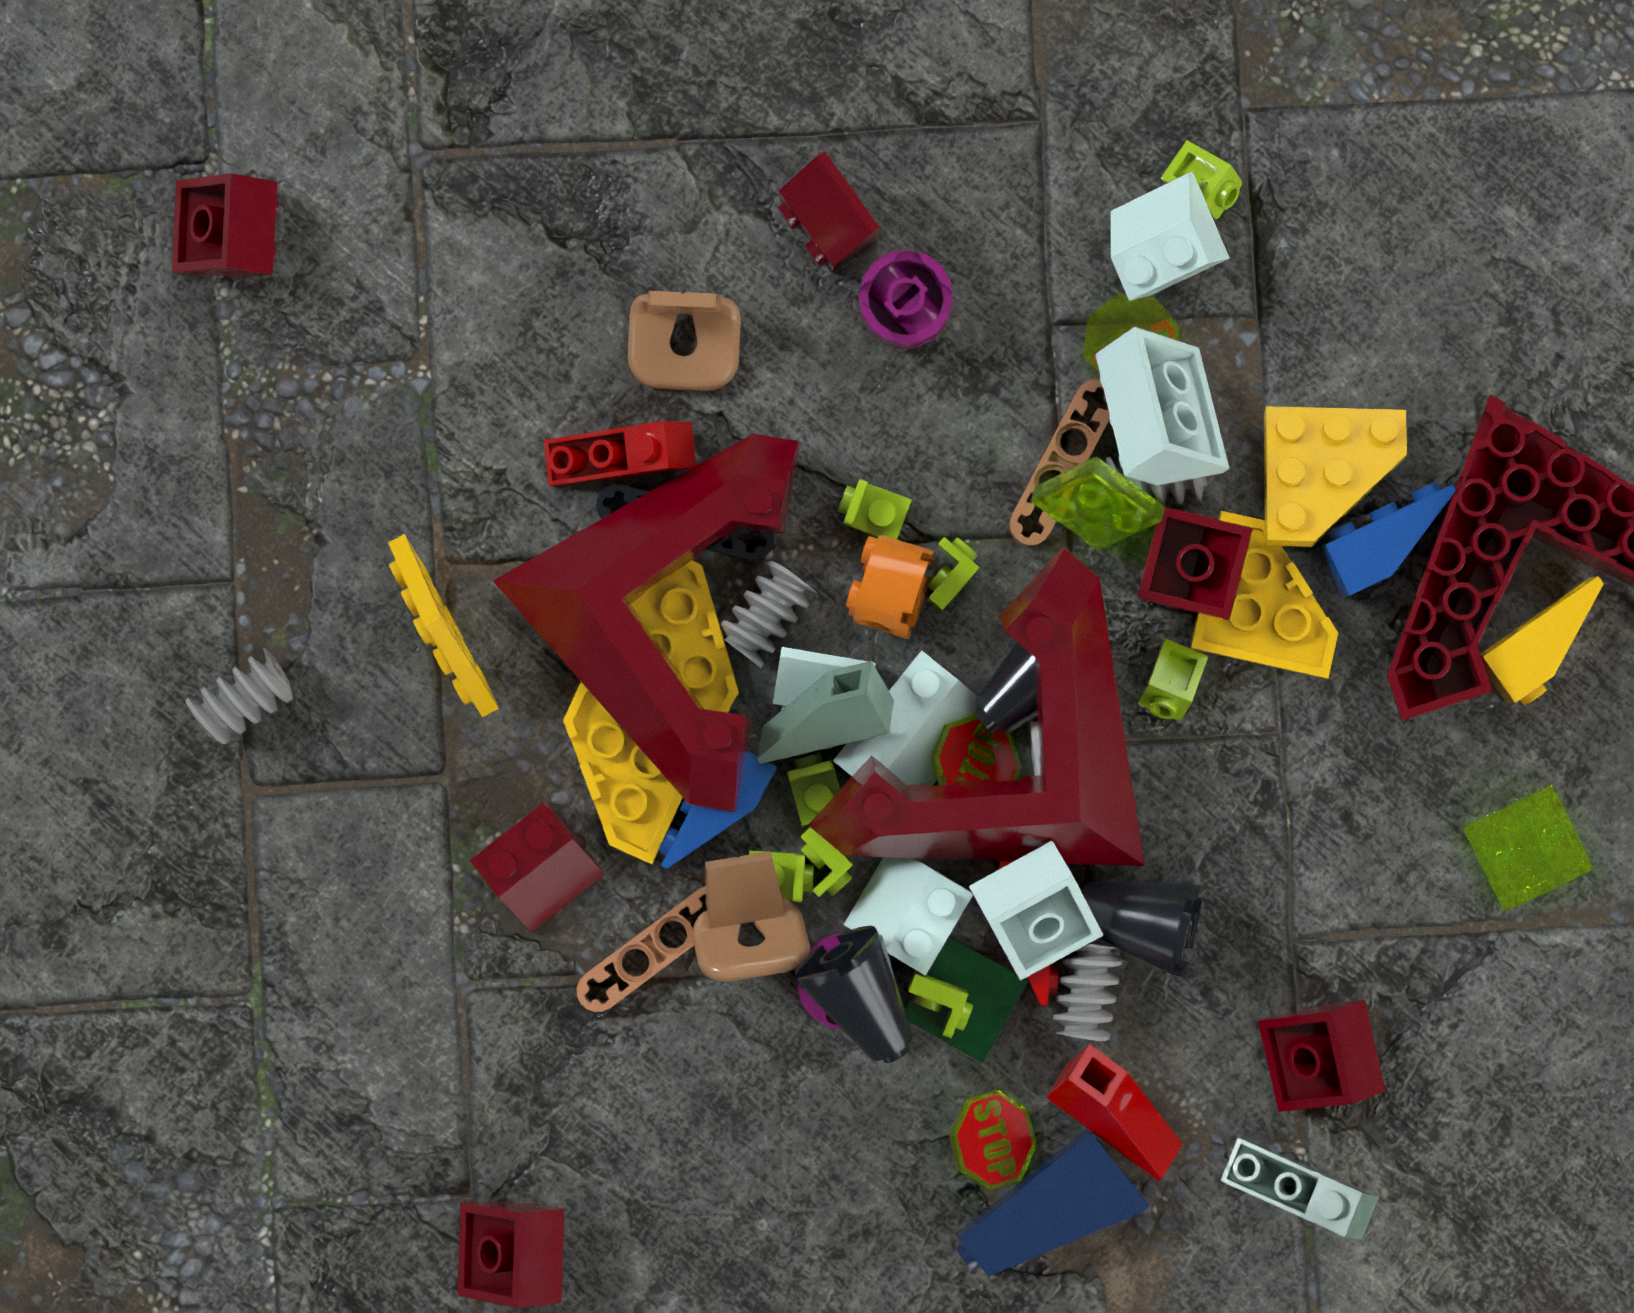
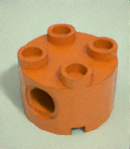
M881 534L878 538L868 536L861 556V563L864 564L863 572H865L862 582L853 581L846 607L849 608L848 615L853 617V623L909 639L911 636L910 627H915L928 589L927 585L931 578L930 575L925 574L928 565L934 566L936 551Z

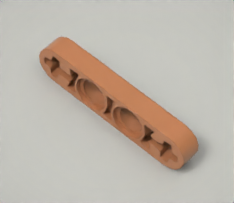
M1099 379L1087 381L1075 393L1011 515L1009 530L1013 539L1021 545L1036 546L1048 537L1109 422L1108 406L1106 410L1098 408L1090 420V423L1099 425L1096 432H1093L1085 423L1070 419L1073 412H1076L1081 418L1088 407V402L1083 399L1084 393L1093 394L1096 389L1104 392ZM1104 392L1102 400L1107 404ZM1075 429L1085 435L1087 446L1082 454L1072 456L1063 451L1060 439L1064 432ZM1046 471H1057L1065 479V489L1057 497L1046 496L1039 488V478ZM1032 494L1041 503L1055 506V510L1050 515L1044 509L1038 519V524L1043 527L1042 533L1033 532L1027 538L1021 534L1023 526L1017 521L1019 516L1026 518L1030 516L1036 506L1034 503H1027L1029 495Z
M706 886L695 891L589 970L579 980L577 986V997L580 1004L593 1012H603L611 1008L693 947V925L680 911L686 906L689 907L691 915L698 911L703 905L700 897L706 894ZM669 921L680 922L687 931L686 941L677 948L666 946L660 939L661 927ZM639 949L647 954L649 967L644 974L633 976L625 971L622 959L627 951ZM612 962L618 976L627 982L629 986L621 990L617 981L606 991V995L609 998L606 1002H602L599 998L591 1001L586 995L591 989L588 981L594 978L600 983L611 976L612 973L606 970L605 967Z

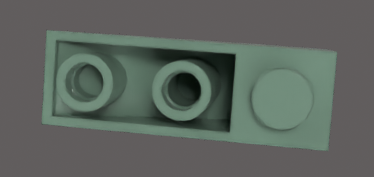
M872 661L828 671L767 722L762 729L757 756L758 762L762 764L774 760L787 759L808 752L829 749L834 746L889 734L894 699Z
M1237 1138L1220 1180L1343 1237L1362 1240L1379 1199V1196L1339 1178L1241 1138Z

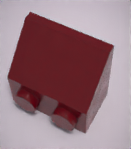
M825 151L817 155L779 190V198L782 201L777 206L779 213L792 230L800 226L810 241L804 244V247L818 267L827 264L831 271L835 272L878 241L880 227Z
M233 173L176 180L171 273L233 277L273 275V262L276 256L274 245L275 219L278 211L277 181Z
M1160 506L1138 599L1183 611L1230 620L1253 528Z
M548 801L543 802L469 860L498 898L531 932L605 875Z
M1365 999L1326 1004L1258 1020L1278 1112L1349 1105L1385 1092Z
M460 1202L457 1296L515 1308L561 1303L564 1208L535 1203Z

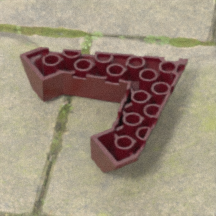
M1492 394L1489 395L1456 484V491L1452 495L1386 675L1401 721L1493 691L1478 649V644L1531 537L1634 587V485L1584 453L1580 454L1567 446L1565 441L1534 421H1528L1505 406L1506 403Z
M751 434L493 580L503 594L690 805L736 812L752 719L745 715L704 709L658 642L655 641L643 624L631 603L644 595L645 591L666 576L675 573L700 555L699 553L719 538L725 537L737 527L784 534L800 441Z
M1063 546L999 616L1004 631L1035 657L1040 775L1022 776L1020 780L993 781V779L955 781V784L926 786V783L907 785L871 755L809 823L810 828L844 856L1014 862L1053 841L1065 863L1145 866L1099 576Z

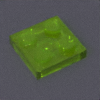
M1097 456L1036 486L1031 502L1046 512L1050 518L1063 524L1081 537L1085 543L1099 551L1161 522L1165 509L1164 505Z

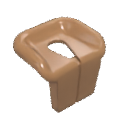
M648 291V294L638 296L633 301L629 313L628 364L632 374L642 384L656 389L711 391L723 387L734 377L739 365L741 315L738 305L733 300L723 297V295L713 293L685 292L683 294L681 292ZM678 314L692 315L698 344L695 351L689 356H679L670 347V339Z
M771 851L744 855L739 858L733 857L705 862L707 911L702 912L698 916L693 927V942L700 970L711 979L729 982L779 974L796 969L810 954L811 946L801 911L791 900L781 896ZM753 922L765 937V940L759 945L750 947L739 944L738 939L742 923Z

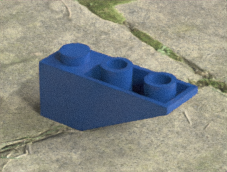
M1436 481L1411 493L1415 502L1398 509L1395 502H1392L1370 512L1369 515L1372 522L1355 529L1353 522H1349L1326 533L1330 542L1319 548L1343 597L1350 596L1394 574L1456 491L1453 484L1440 489Z
M749 751L746 752L736 812L690 805L685 800L680 811L687 814L684 823L679 831L672 827L670 828L658 850L659 853L666 856L661 866L666 869L754 810L777 766L770 762L760 764L757 760V755Z

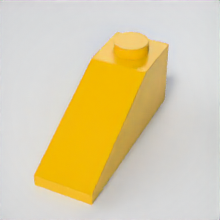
M1599 576L1586 579L1480 653L1488 678L1506 703H1516L1520 700L1523 705H1527L1547 691L1543 683L1555 675L1604 584Z

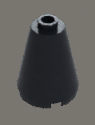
M1016 642L975 699L981 707L974 714L992 734L1000 728L1007 735L1037 718L1035 657L1018 642Z
M1086 883L1084 891L1081 890L1103 933V936L1099 937V939L1171 975L1180 977L1184 975L1188 965V961L1182 960L1184 949H1193L1203 898L1199 896L1203 892L1204 886L1194 883Z
M872 925L858 927L837 936L840 944L828 952L823 945L814 950L800 963L795 970V975L799 985L872 1061L883 1060L884 1063H891L900 1059L908 1052L909 1048L907 1045L911 1042L913 1036L882 935Z

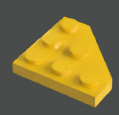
M1266 406L1264 411L1265 546L1312 547L1343 515H1346L1370 493L1378 482L1389 472H1392L1407 455L1406 410Z
M1220 511L1218 520L1250 527L1253 530L1230 620L1197 614L1189 648L1328 679L1338 631L1314 598L1312 590L1298 568L1290 560L1282 546H1265V520Z
M403 534L388 542L395 561L391 562L389 567L400 587L403 589L407 586V589L401 591V595L414 617L420 615V617L413 620L414 625L426 645L431 643L433 647H438L433 650V654L444 674L448 675L454 672L457 678L452 680V683L464 705L473 702L482 717L498 710L499 707L479 665L475 663L468 647L463 641L464 638L447 606H444L432 583L433 580L408 538Z
M691 560L675 573L666 576L645 591V594L631 603V605L703 708L728 713L739 691L703 566Z
M580 682L563 722L573 744L610 846L653 864L683 797L584 684Z

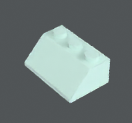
M1133 327L1095 354L1100 371V382L1104 388L1109 409V420L1114 430L1119 451V462L1124 476L1154 485H1162L1221 474L1229 469L1198 347Z
M920 651L889 690L894 699L889 734L847 743L833 761L851 776L872 755L905 784L926 783V786H932L943 773L939 756L950 728L978 719L974 714L981 707L975 700L977 695L926 653ZM981 724L977 725V727H976L974 733H975V732L977 731V729L981 726Z

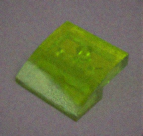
M1553 783L1510 802L1508 806L1469 822L1463 827L1504 912L1594 869L1589 855Z

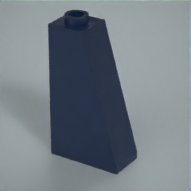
M1086 1128L957 1232L958 1240L962 1245L956 1250L973 1272L981 1267L987 1276H991L1140 1214L1149 1208L1150 1205L1090 1130Z

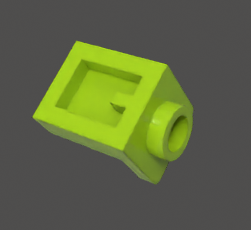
M1188 140L1161 177L1164 184H1167L1193 172L1211 216L1215 219H1218L1224 210L1229 209L1236 202L1242 185V180L1230 164Z
M859 479L856 488L847 485L838 512L846 515L843 522L844 526L877 538L881 534L897 539L912 499L868 484V481Z
M944 537L937 546L957 564L956 567L951 570L945 565L927 585L934 591L928 598V601L941 612L944 611L980 568L973 562L978 555L958 537L952 543Z
M1165 638L1138 704L1148 708L1152 714L1160 718H1172L1181 721L1193 701L1209 656Z
M821 753L794 760L796 769L787 772L802 826L809 824L840 790L833 760L823 762Z
M809 827L801 835V838L807 843L801 848V851L819 870L825 864L831 869L812 891L818 897L826 890L831 896H834L853 878L847 872L853 866V862Z
M749 850V855L768 851ZM771 852L782 898H787L793 902H802L803 892L812 893L814 865L805 864V854Z
M914 970L908 985V992L916 995L914 1003L940 1012L942 1005L949 1007L950 1009L942 1028V1035L952 1038L955 1028L963 1031L973 1008V1004L966 1002L968 997L967 990Z

